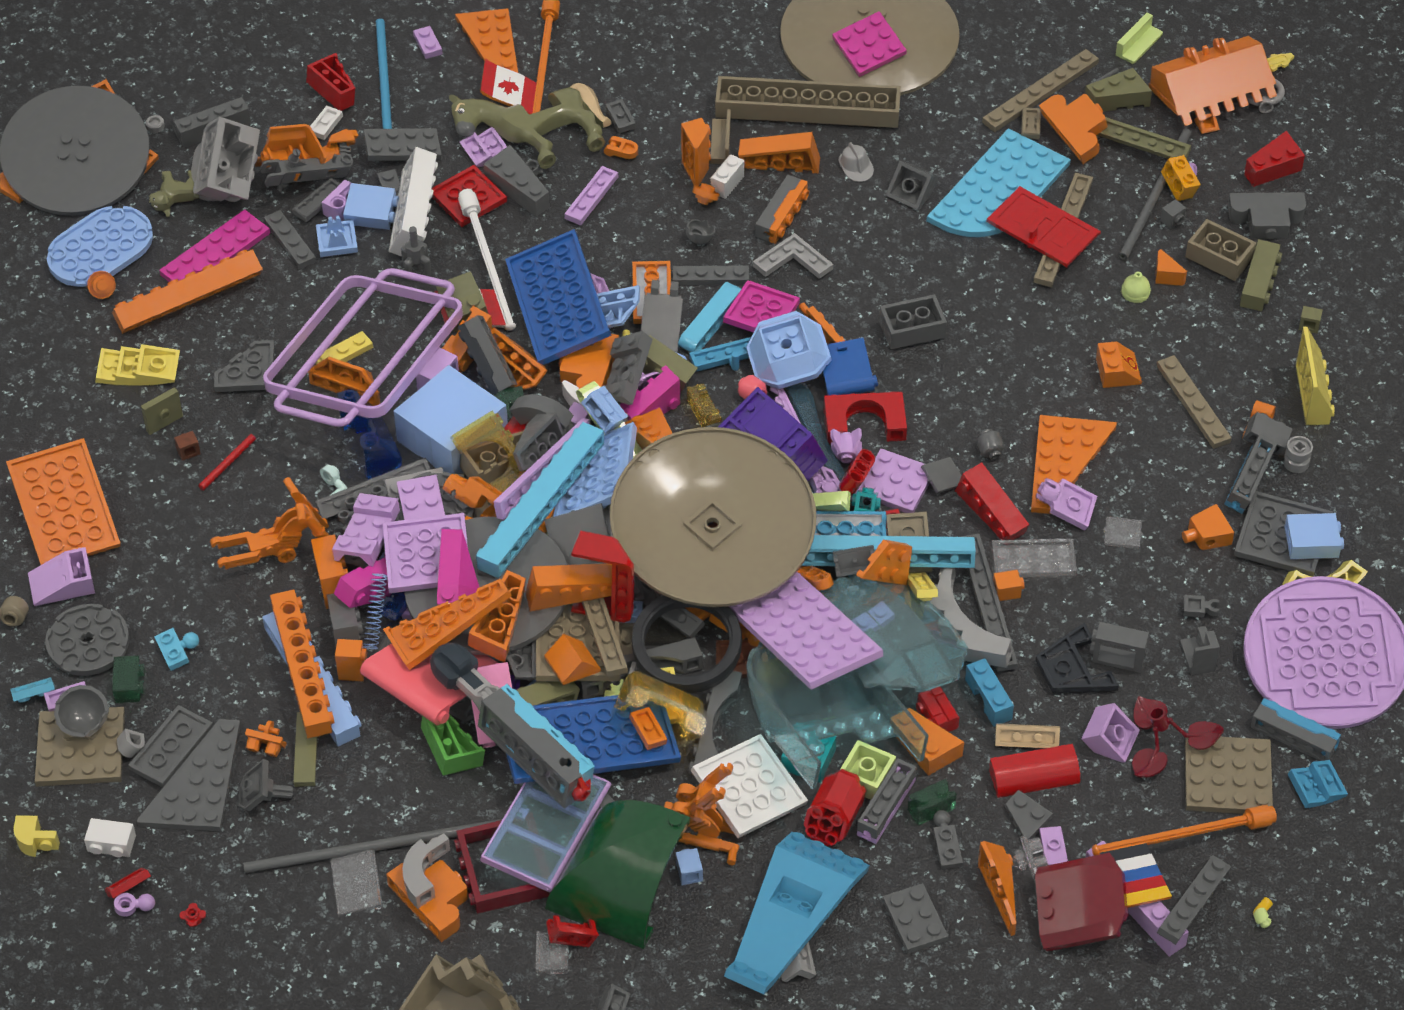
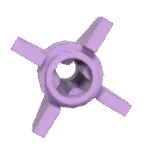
M857 428L852 433H840L835 429L830 430L833 441L831 443L832 452L841 462H852L862 449V442L860 441L862 436L861 429Z

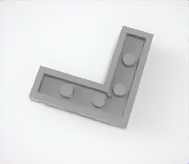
M795 233L753 261V267L765 277L793 258L819 279L833 270V264Z

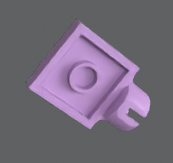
M1046 478L1045 482L1040 484L1036 498L1050 506L1051 514L1085 531L1089 526L1097 496L1063 478L1059 483Z

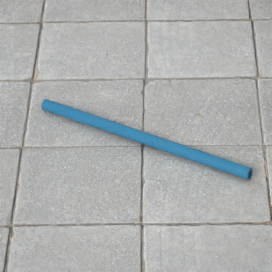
M377 19L376 34L383 129H392L385 21Z

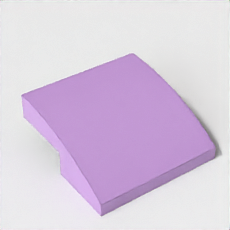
M493 127L478 136L474 132L473 135L460 141V144L477 167H482L484 163L507 147Z

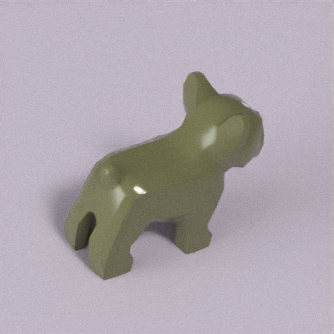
M188 170L189 179L186 182L174 180L171 171H163L162 180L164 182H162L160 191L150 194L149 204L156 211H163L167 217H170V208L174 203L198 199L200 196L193 192L194 181L191 170Z

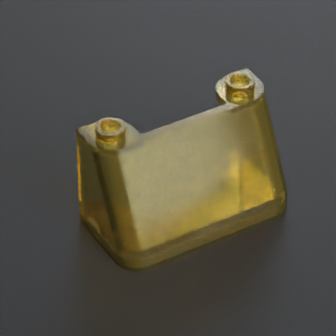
M635 671L626 677L614 708L625 711L628 706L642 707L650 700L678 713L675 724H678L682 730L681 738L692 741L702 737L706 727L704 704L699 698L642 672Z

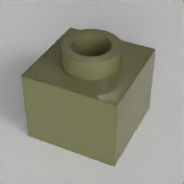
M1303 306L1299 330L1303 331V327H1308L1310 332L1318 333L1323 309Z

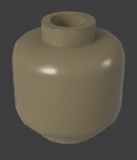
M18 596L7 597L0 607V619L8 626L21 625L28 614L29 607L27 602Z

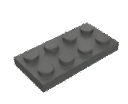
M436 128L363 130L367 161L408 160L415 147L437 154L436 160H441V150Z
M178 705L128 764L129 770L164 787L210 731L213 723Z

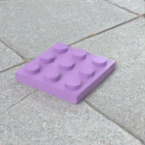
M880 449L873 466L858 490H862L863 487L873 488L874 492L878 493V498H881V505L899 509V511L904 513H914L930 482L927 481L928 478L921 468L924 463Z

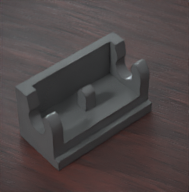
M874 545L833 551L836 576L857 574L859 569L864 571L870 564L867 559L875 552Z

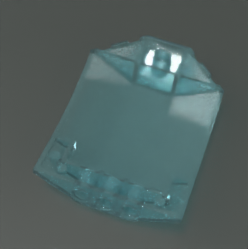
M853 574L845 578H838L836 581H833L834 584L830 588L819 591L883 649V657L855 669L865 688L885 685V689L902 690V687L915 688V692H925L959 679L960 670L965 662V655L968 654L966 643L936 606L930 601H921L907 585L862 579Z

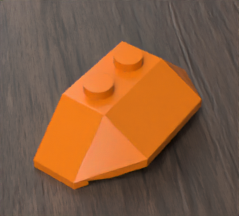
M493 327L491 333L518 384L510 390L517 393L536 387L548 370L520 345Z
M330 356L308 371L310 384L355 400H359L374 381L372 374L364 368ZM378 389L366 404L372 406L381 404Z

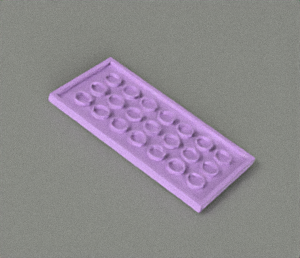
M798 572L781 587L764 597L744 604L729 606L737 620L810 689H814L883 657V649Z

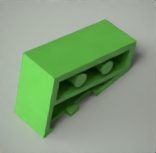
M450 714L449 719L440 725H435L422 716L421 729L443 776L483 766L485 750L481 746L478 747L472 741V736L469 733L466 734L459 727L460 724Z

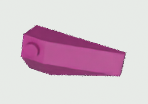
M462 529L441 530L437 605L447 601L449 603L459 600L458 596L463 594L471 595L479 588Z

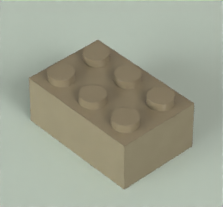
M1206 219L1188 241L1185 257L1236 281L1252 261L1256 242Z

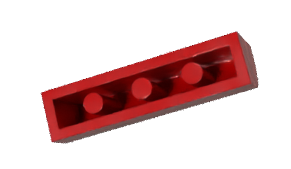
M1073 744L990 758L989 772L997 798L1012 796L1018 790L1022 793L1080 783L1079 763Z

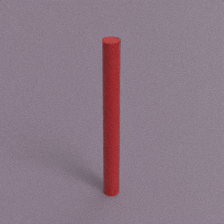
M250 434L198 487L204 491L256 440L255 436Z

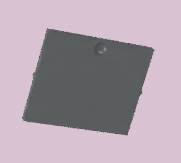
M602 503L576 511L572 510L569 513L544 520L548 536L560 548L567 565L604 564L603 562L571 556L580 531L609 536Z

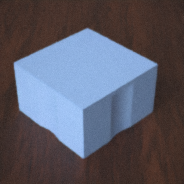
M450 365L445 367L394 410L397 441L416 455L426 458L433 467H442L443 472L454 475L455 473H464L460 468L461 449L500 438L502 430L508 424L506 404Z

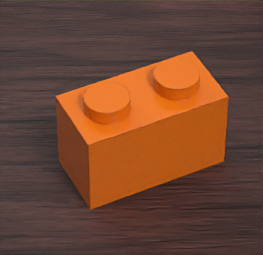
M337 639L335 660L338 680L364 681V676L360 673L361 666L367 659V649L363 648V641Z

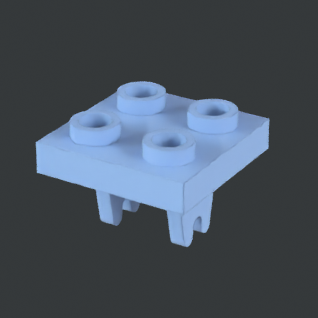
M336 216L335 220L332 217H328V223L316 225L320 257L358 252L353 220L341 221L339 216Z

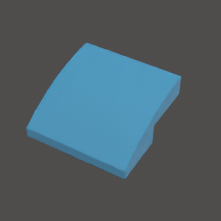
M1330 760L1312 762L1309 767L1291 769L1288 773L1305 808L1331 803L1348 795Z

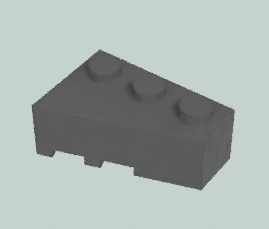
M328 594L327 599L335 646L337 645V639L360 640L359 634H363L358 606L349 608L337 596Z

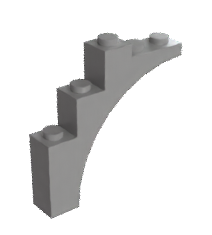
M941 568L939 582L935 584L938 589V597H932L930 601L920 600L919 610L922 611L923 619L938 622L937 630L940 631L942 640L956 642L955 650L958 651L959 660L976 662L985 658L989 665L1007 668L1013 652L1011 639L983 630L967 618L960 610L953 595L956 577L955 568Z

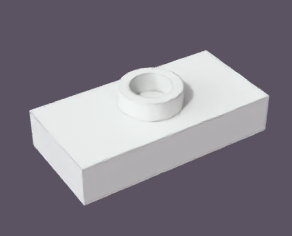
M326 106L310 126L316 137L325 140L341 120L343 113L340 110Z

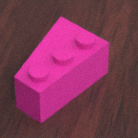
M666 365L661 368L663 372L655 379L651 377L647 380L649 384L641 391L637 389L632 405L620 404V407L628 414V421L634 416L643 415L659 407L662 413L665 414L680 405V379Z
M384 555L383 559L376 560L374 566H368L364 569L359 567L340 577L334 595L349 608L373 603L369 601H381L392 598L395 593H389L388 578L372 575H387L386 555ZM371 579H386V580L374 581V580H371ZM371 584H372V585H383V586H381V587H384L386 590H384L383 588L377 587V586H371ZM370 590H384V591L374 592V591H370ZM369 595L379 596L380 598L371 597Z

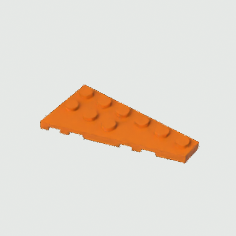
M508 9L455 14L456 21L461 24L462 30L470 38L471 44L481 59L483 58L485 61L486 58L500 67L518 73Z
M498 579L479 587L471 595L463 594L458 596L459 600L452 603L447 601L419 613L415 619L410 621L407 619L402 620L400 625L394 628L388 626L383 630L407 668L411 670L433 654L439 646L451 641L511 597L512 594L503 581Z

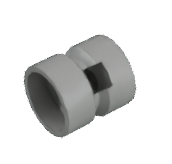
M1294 436L1288 440L1283 463L1290 472L1302 473L1308 469L1313 450L1312 442L1308 438Z

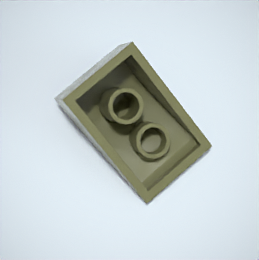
M471 271L447 280L455 288L451 297L461 302L463 311L461 320L453 329L454 332L459 330L460 322L462 320L466 321L471 315L470 309L472 306L488 314L487 307ZM436 286L438 294L443 295L447 290L446 288ZM444 307L448 318H450L455 309Z

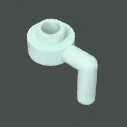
M327 464L320 470L323 480L329 485L336 486L337 490L332 494L347 489V486L340 480V472L335 466Z

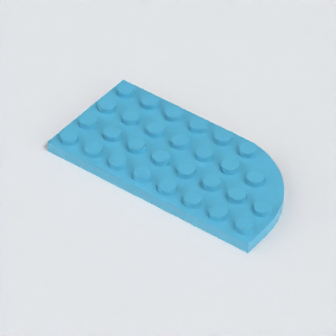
M1008 128L929 213L927 222L947 232L966 237H985L1003 232L1002 230L986 222L987 218L1019 186L1041 197L1070 165L1071 159Z

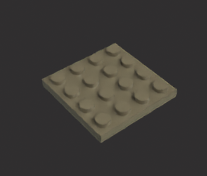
M110 707L104 724L95 734L87 738H74L64 733L56 724L54 711H40L35 771L36 786L122 782L123 755L118 750L117 738L124 731V707Z
M1185 737V798L1187 811L1244 814L1247 808L1261 805L1273 806L1270 739L1220 737L1210 748L1197 750L1190 747L1188 743L1189 738Z

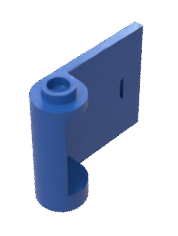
M864 338L827 344L832 359L823 370L827 395L861 394L875 391V387L878 386L877 377L872 375Z

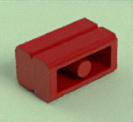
M940 686L918 694L916 709L920 715L923 714L925 718L948 732L959 727V716Z

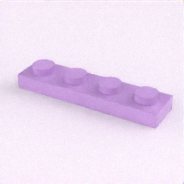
M602 166L565 212V219L582 225L617 180L618 172Z

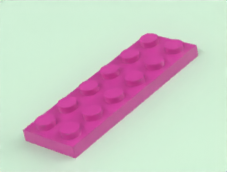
M243 210L159 270L160 275L170 282L174 279L182 280L185 278V275L194 271L195 273L203 271L202 268L212 264L215 266L226 257L231 259L236 257L238 252L250 249L270 234V228L248 211Z

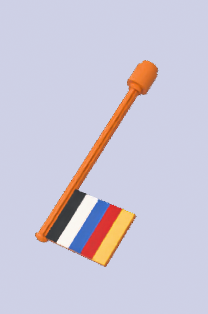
M1261 805L1247 808L1242 816L1098 846L1095 844L1092 847V853L1094 856L1110 853L1125 874L1127 906L1130 908L1171 899L1172 897L1148 845L1242 825L1248 826L1251 830L1267 827L1276 822L1277 815L1273 806Z

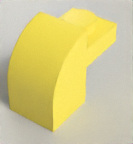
M37 816L15 817L14 834L19 849L26 855L36 857L37 849L43 851L59 850L60 842L57 831H40L41 827Z

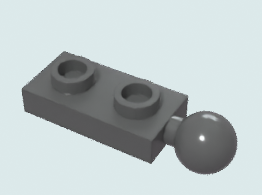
M939 810L933 816V821L938 826L933 827V834L941 870L962 867L963 861L955 825H948L950 823L949 813L945 810Z

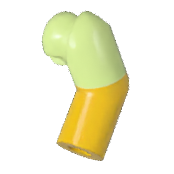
M1264 897L1253 911L1256 923L1260 924L1262 928H1267L1271 924L1267 911L1273 903L1267 897Z

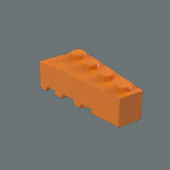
M812 132L740 139L738 156L744 160V168L767 170L768 167L777 169V171H784L785 168L795 169V172L812 170V173H819L820 155Z
M612 564L533 566L525 591L529 611L611 596Z

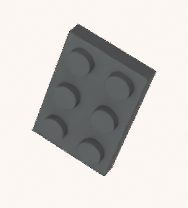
M923 883L883 896L882 901L907 954L948 941V934Z

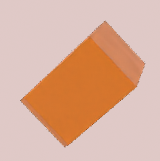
M1160 249L1157 255L1155 283L1183 286L1186 282L1187 271Z

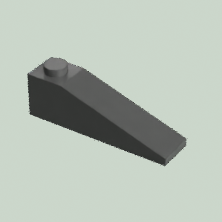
M535 640L528 645L508 652L506 659L515 679L536 680Z

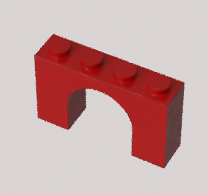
M903 392L824 396V416L828 445L833 442L830 430L835 429L840 433L848 432L847 420L852 415L860 412L873 413L883 420L886 441H906L907 423Z

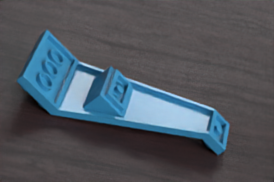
M791 832L776 845L735 961L726 969L724 977L765 994L851 888L868 872L870 865L864 863L859 858L845 855L841 850L824 846L820 841L810 840L801 833Z

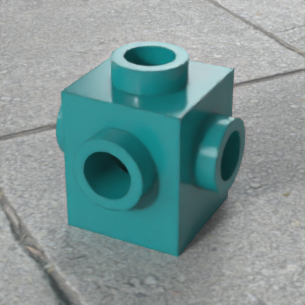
M863 487L862 490L857 491V494H853L852 506H855L854 511L880 510L881 498H878V493L874 492L873 488ZM864 498H870L871 503L866 505L863 502Z

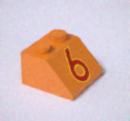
M1119 342L1098 343L1096 361L1103 388L1142 384L1133 351Z

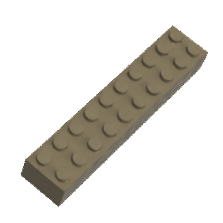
M718 76L715 118H727V109L731 110L732 119L898 128L901 86Z

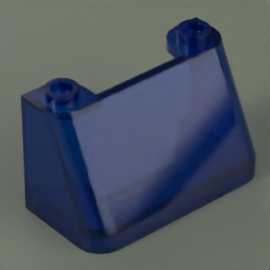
M349 389L337 393V398L357 403L361 395L357 391ZM369 402L365 404L366 406H373ZM339 411L340 419L344 418L348 413ZM356 415L352 422L342 426L344 430L348 429V427L355 429L357 434L366 431L360 438V444L363 449L364 473L367 479L383 475L402 466L401 454L382 416L367 418Z

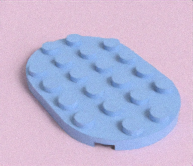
M109 206L98 209L52 241L48 248L47 256L49 270L60 282L77 287L87 286L89 276L99 270L106 271L114 276L140 258L149 249L153 239L151 223L142 212L132 207L113 208Z

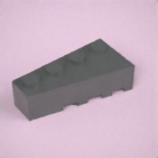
M511 145L483 164L484 175L505 195L534 216H539L550 207L549 191Z

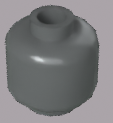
M986 429L978 434L976 445L981 456L984 458L990 457L991 460L1000 457L1001 452L1005 448L1000 433L993 431V429Z

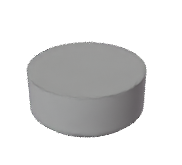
M153 115L146 120V128L151 133H158L165 127L164 119L161 116Z

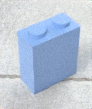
M351 183L343 213L344 220H353L354 226L390 230L391 223H394V209L399 201L395 188Z
M1336 513L1287 515L1284 528L1290 559L1339 558L1340 551L1344 549V539L1339 534L1341 532V523L1337 521Z

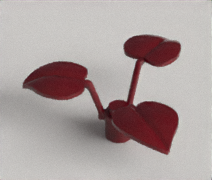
M1138 696L1134 707V721L1141 729L1153 727L1155 750L1145 748L1134 755L1132 767L1135 776L1144 778L1154 776L1160 773L1167 765V755L1164 752H1159L1158 731L1163 732L1167 730L1169 724L1184 737L1189 738L1188 743L1190 747L1197 750H1204L1214 745L1224 732V728L1213 722L1200 721L1191 724L1188 728L1189 733H1186L1171 717H1167L1168 709L1163 702Z

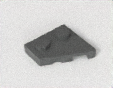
M1020 790L1005 804V809L1009 816L1013 818L1016 829L1020 830L1025 844H1028L1038 834L1039 829L1043 828L1052 819V812Z

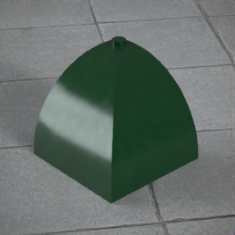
M620 800L604 805L596 813L549 894L545 909L580 924L588 923L589 925V919L594 920L596 930L644 949L653 934V927L648 926L655 895L668 861L679 839L682 838L690 823V817L643 801Z

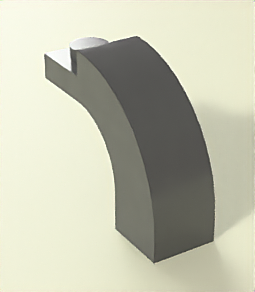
M530 394L518 397L509 410L520 425L528 423L536 414L557 413L564 435L575 426L571 421L574 415L565 406L542 395Z

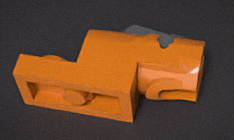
M456 473L455 475L451 474L443 485L445 493L462 509L468 507L482 508L486 500L494 505V500L503 493L478 476L466 479Z

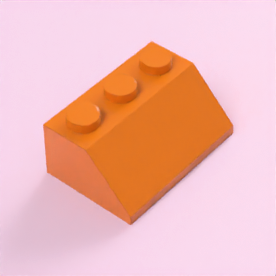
M702 118L681 123L682 164L693 184L697 186L700 185L709 170V161H711L709 148H711L709 140L711 130Z

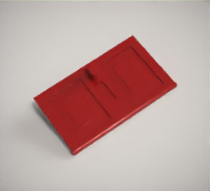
M1021 186L986 221L1028 245V248L1039 251L1065 267H1068L1101 234L1100 230Z

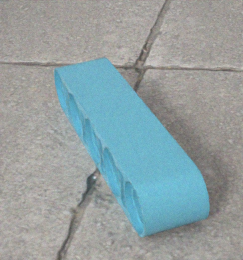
M725 282L683 332L678 346L689 352L702 350L724 323L723 317L741 291V288Z

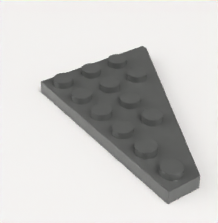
M219 719L139 816L137 819L138 827L221 831L241 727L240 720Z

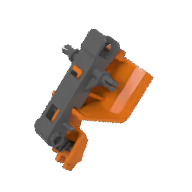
M307 124L270 127L267 133L268 139L260 157H257L255 167H260L261 173H271L267 175L264 183L266 186L278 185L277 189L280 192L285 191L286 186L291 182L343 178L348 175L353 164L350 154L351 147L349 145L356 143L355 138H358V133L356 130L344 129L332 134L327 145L322 147L314 131Z

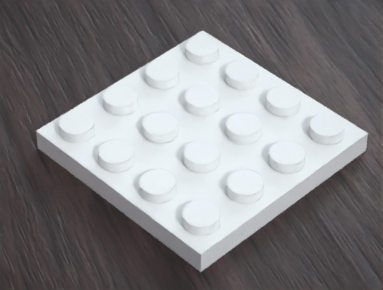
M761 734L698 763L691 769L697 781L701 783L721 763L725 767H727L728 763L733 765L732 774L726 776L715 787L718 791L720 787L726 790L724 799L718 800L715 804H717L716 808L737 838L806 805L808 802L805 795Z

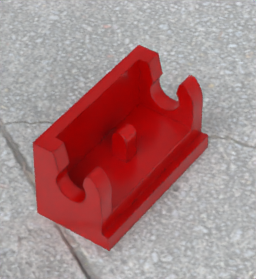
M553 915V919H548L546 922L550 943L590 947L599 936L595 921L589 919V925L588 923L574 924L560 922L559 916Z

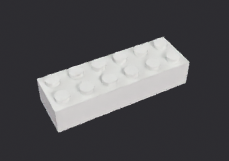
M415 147L402 170L398 193L399 201L395 211L389 252L402 256V246H405V243L410 239V227L414 226L417 228V237L421 241L425 240L427 231H424L429 221V217H427L431 208L429 200L433 195L431 187L436 178L433 174L437 169L438 163L436 162L437 154Z

